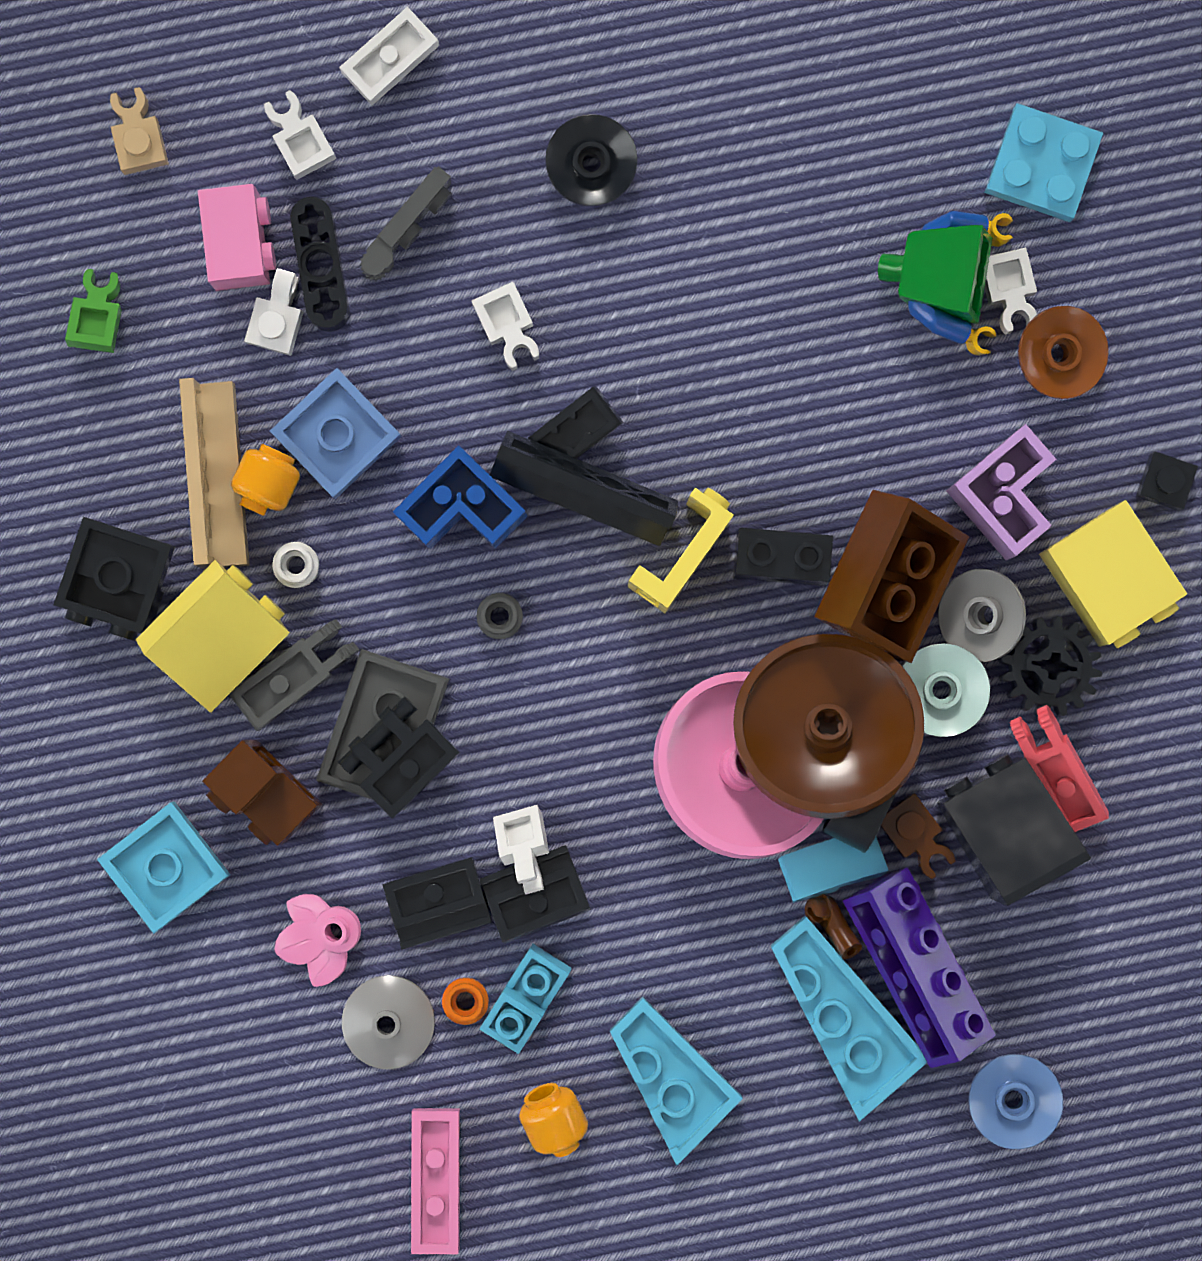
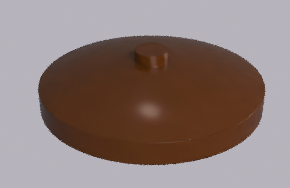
M815 634L789 641L768 653L746 677L739 691L734 709L735 745L741 764L749 778L763 794L778 805L809 817L827 819L850 817L881 805L891 798L910 777L922 748L924 736L923 707L916 686L908 673L884 650L847 635Z

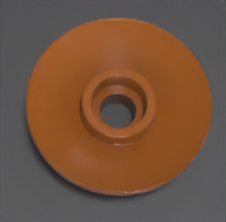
M1056 306L1037 314L1025 327L1018 349L1019 364L1029 384L1043 395L1057 399L1074 398L1092 389L1101 379L1106 369L1109 355L1108 341L1099 322L1088 312L1073 306ZM1056 344L1063 349V358L1059 362L1055 361L1051 355L1052 348Z

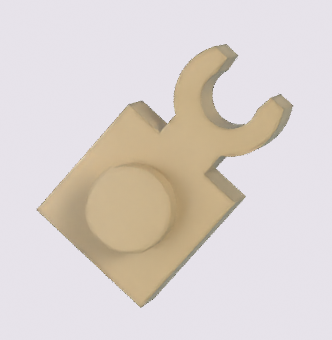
M140 87L134 88L137 100L131 108L122 107L121 98L117 93L111 94L110 97L112 109L123 120V124L111 126L120 169L124 175L169 165L158 119L155 116L144 118L148 111L149 103Z

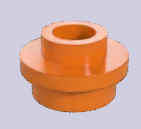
M469 977L459 978L451 982L445 989L442 997V1007L446 1016L451 1021L461 1025H470L479 1021L485 1015L489 1005V996L486 988L479 981ZM463 992L470 993L475 1000L473 1007L469 1009L461 1008L457 1003L458 995Z

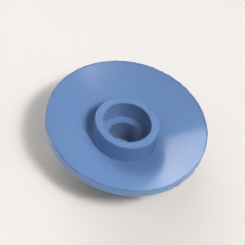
M1007 1054L989 1061L978 1071L971 1083L968 1104L971 1118L985 1138L1000 1147L1018 1150L1036 1146L1052 1134L1062 1115L1063 1094L1056 1076L1045 1064L1027 1055ZM1010 1091H1018L1020 1094V1102L1014 1107H1008L1005 1104V1096Z

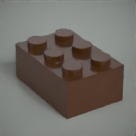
M872 490L814 617L847 636L855 637L884 650L893 658L912 664L969 536L910 498Z

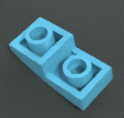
M876 837L865 853L833 838L791 852L778 859L793 903L818 897L822 894H830L842 886L881 877L889 871Z
M532 943L479 1030L519 1054L572 968Z

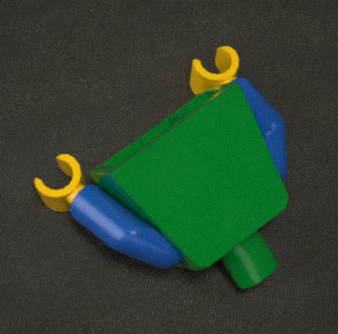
M950 211L926 223L921 230L910 232L907 236L904 255L883 253L878 263V278L880 281L900 282L898 294L908 305L910 315L932 333L959 344L966 343L967 349L974 355L989 354L991 351L982 349L978 345L977 338L980 333L990 338L996 337L995 330L987 326L972 329L971 323H979L991 246H1003L1013 238L1011 235L1000 234L997 231L996 225L1008 226L1013 222L1012 217L1009 214L1001 213L989 221L985 215Z

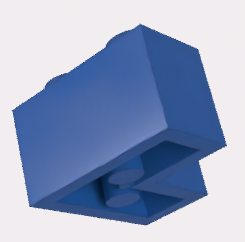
M459 445L393 511L429 549L462 517L496 549L528 517L526 511Z

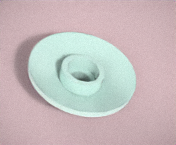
M934 644L918 650L912 664L905 662L902 666L915 684L921 699L924 713V733L940 737L954 736L973 727L983 716L990 698L989 678L982 663L968 650L952 644ZM938 681H944L949 686V694L944 699H938L933 694V686Z

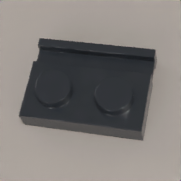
M566 845L536 857L544 890L525 894L523 883L519 884L517 882L515 865L479 879L504 944L591 910Z
M473 857L382 884L395 930H397L401 950L492 922Z

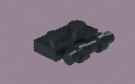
M405 696L392 709L387 706L378 715L381 720L364 737L357 736L348 745L350 750L338 761L340 766L350 775L363 763L372 771L359 786L392 819L460 754L454 745L428 719L415 731L405 723L418 710ZM394 733L403 743L383 761L375 751Z

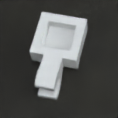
M277 268L272 284L271 299L269 301L256 298L244 342L285 355H292L304 313L301 309L291 307L299 283V277L295 276V273Z
M538 805L493 817L499 857L504 865L515 863L517 882L519 884L523 883L525 894L544 890L536 857L549 853L543 815Z

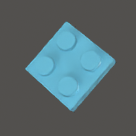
M1016 103L984 193L1071 222L1080 203L1103 132Z
M170 802L97 859L153 934L161 930L231 875L176 802Z

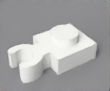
M289 90L286 92V96L291 107L287 113H276L270 102L265 103L264 108L270 121L275 126L284 129L272 137L295 179L298 180L335 160L336 156L313 114L300 120L302 113L300 102L297 96Z
M1026 247L989 257L985 291L989 306L999 303L1003 304L1004 311L1000 316L999 324L1005 335L1013 331V324L1011 322L1013 314L1024 316L1026 326L1037 315L1034 307L1026 303L1025 297L1033 296L1037 292Z
M514 282L472 300L473 307L491 345L503 340L505 341L504 358L507 366L512 371L518 369L513 358V353L518 348H527L534 361L539 359L537 344L533 339L524 336L522 331L533 327V323Z

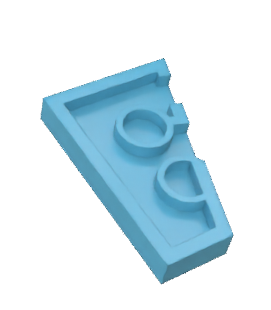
M642 996L610 1029V1033L676 1165H678L743 1097Z

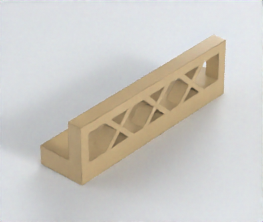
M194 378L179 379L194 565L206 569L216 560L224 568L231 567L232 565L235 567L248 566L250 564L245 507L239 505L242 496L234 492L231 487L232 478L241 461L235 383L227 381L200 384Z

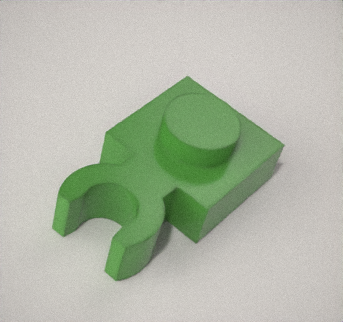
M87 269L83 275V285L87 293V299L73 297L65 341L68 347L114 353L122 310L120 304L111 303L110 301L118 296L121 287L117 273L111 272L108 285L102 288L94 286L95 273L93 269Z

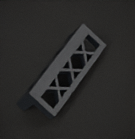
M508 430L489 474L498 481L657 546H661L668 528H672L677 515L678 500Z

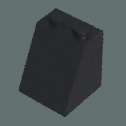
M1009 754L993 760L984 766L987 772L986 775L973 782L967 776L943 789L946 797L937 802L992 900L1009 906L1091 859L1082 842L1025 757H1016L1012 760Z

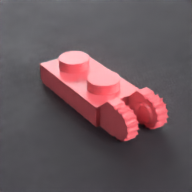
M1045 705L1037 709L1039 724L1045 730L1050 742L1036 747L1029 726L1022 717L1011 720V730L1024 753V757L1074 832L1109 819L1108 809L1067 734L1063 735L1051 708Z

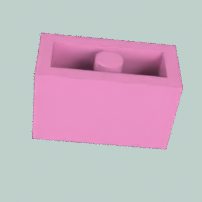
M253 184L198 190L208 282L216 291L269 285V270H276V258L272 242H265L264 225L271 224L267 197H260Z

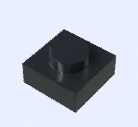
M1154 451L1149 455L1136 497L1177 511L1184 510L1198 466Z

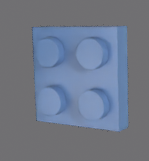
M338 368L328 375L270 430L280 443L334 499L339 497L402 437Z

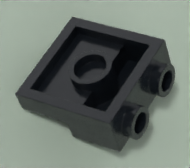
M83 516L53 605L67 609L65 619L90 627L94 619L111 624L108 633L135 641L137 634H142L156 618L164 594L161 588L175 546Z

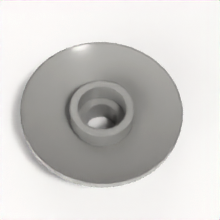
M974 569L957 576L947 586L939 604L938 619L941 633L947 644L962 647L971 652L980 662H988L1005 656L1017 645L1024 631L1026 610L1020 591L1008 577L994 570ZM988 607L993 611V620L990 624L984 618V612Z
M378 976L364 982L350 995L342 1014V1032L351 1052L365 1064L379 1069H397L414 1062L427 1049L434 1033L435 1016L429 998L418 985L399 976ZM383 1016L391 1017L395 1022V1029L390 1033L381 1031L378 1026L379 1018Z

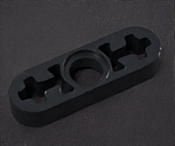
M306 197L299 200L293 206L290 214L306 313L318 329L327 332L336 331L346 324L350 308L334 217L329 206L323 200L317 197ZM315 209L318 216H324V220L317 222L318 234L321 241L329 237V243L312 241L311 231L307 224L301 223V220L308 217V210ZM304 241H306V242H312V243L306 245L305 247H303V242H304ZM323 252L332 257V269L324 276H314L308 272V260L312 255ZM337 282V288L328 287V292L332 303L340 305V309L333 311V319L325 320L322 313H316V309L323 307L322 293L319 288L311 292V286L327 287Z

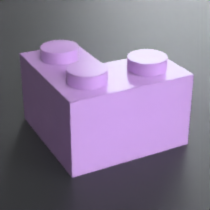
M1025 424L946 490V492L1007 561L1017 556L1052 526L1021 489L1057 459Z

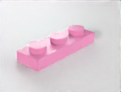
M413 1108L411 1254H458L460 1249V1108Z

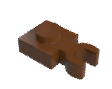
M915 793L909 794L888 810L881 824L882 830L904 858H907L916 851L919 855V869L926 877L930 879L936 877L935 872L929 866V860L934 854H941L948 864L952 865L956 862L955 856L949 848L936 844L932 839L942 829Z

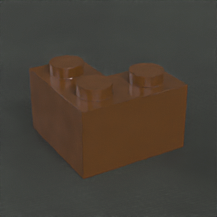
M242 740L202 780L210 789L206 794L208 799L225 814L229 811L236 815L244 813L252 821L247 827L265 845H268L271 841L277 846L285 844L323 805L258 740Z

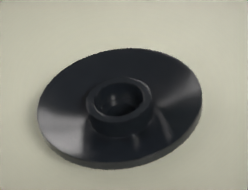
M596 114L581 115L566 121L551 137L546 150V170L552 185L564 198L583 206H600L616 200L629 188L637 170V151L628 131L615 120ZM588 158H595L600 162V167L594 172H589L583 167L584 161Z

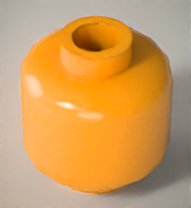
M261 444L259 450H247L231 481V487L234 492L242 496L239 505L262 516L265 515L268 508L274 511L284 510L300 479L299 471L293 466L296 459L264 444Z
M547 1083L530 1091L524 1098L525 1104L521 1107L519 1120L532 1147L538 1153L554 1154L556 1157H564L573 1153L579 1147V1141L586 1134L588 1121L574 1092L570 1088L558 1086L556 1083Z

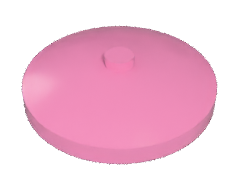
M730 672L716 675L702 681L686 692L665 716L656 737L653 757L654 776L660 798L678 827L687 836L708 850L739 859H759L782 853L805 840L824 820V818L801 815L778 805L756 787L744 770L735 745L733 721L739 691L750 672Z

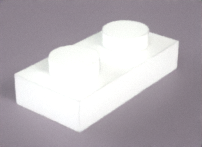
M407 6L339 68L341 73L372 106L440 45L438 39Z

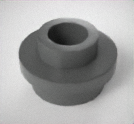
M495 593L487 596L480 603L476 615L477 623L482 632L493 639H506L513 636L521 627L523 612L515 598L505 593ZM497 608H504L508 611V621L503 625H496L492 622V612Z

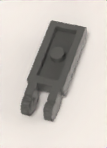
M439 166L433 168L367 248V253L363 254V258H360L361 271H363L362 274L366 276V279L369 278L370 281L375 280L377 282L379 279L382 280V277H386L385 273H389L394 267L393 253L397 248L401 246L407 250L423 230L418 223L429 210L436 215L451 197L452 193L448 190V187L451 185V176Z
M337 619L330 621L307 639L301 638L229 694L256 731H260L332 676V671L339 668L358 653L359 648L354 642H351L350 644L343 645L333 656L322 662L313 650L338 634L342 626Z

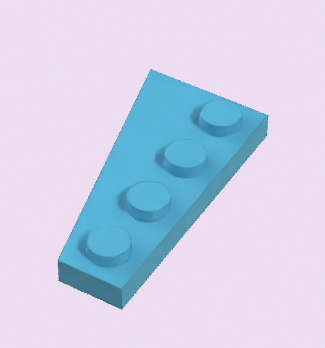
M804 916L771 945V948L860 1122L921 1069L927 1061L919 1046L811 921Z

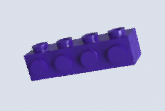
M908 867L881 876L842 900L930 1068L960 1062L996 1036L987 1019L986 1012L979 1004L962 967L958 964L940 925L931 913L921 893V889Z

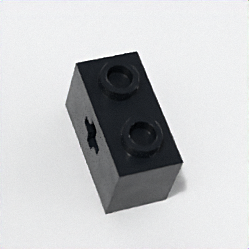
M739 528L736 533L733 578L825 586L830 582L833 535Z

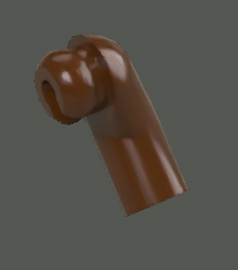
M822 894L816 898H810L806 902V917L811 922L821 925L842 959H850L860 952L862 945L848 925L835 898Z

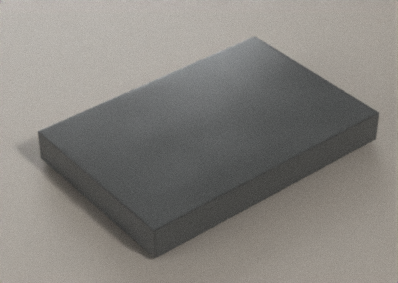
M361 649L316 781L372 799L359 786L372 771L363 763L350 775L338 763L350 750L348 745L357 736L364 737L381 720L378 715L387 706L392 709L404 696L418 709L405 721L413 731L426 719L434 725L450 679ZM393 733L375 752L384 761L403 742Z

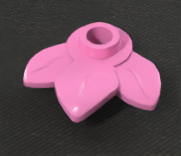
M303 894L296 896L286 903L294 923L286 927L279 934L274 950L282 960L297 965L307 963L311 984L314 987L324 986L331 983L345 971L347 951L355 947L361 936L360 921L356 914L348 908L342 906L330 907L317 895ZM332 923L340 926L342 930L341 938H336L332 934L330 928Z

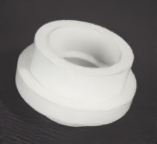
M290 542L280 547L275 553L272 562L273 572L283 585L290 588H302L309 585L316 578L319 571V559L316 552L310 546L301 542ZM295 557H301L305 563L303 571L298 574H292L289 570V562Z

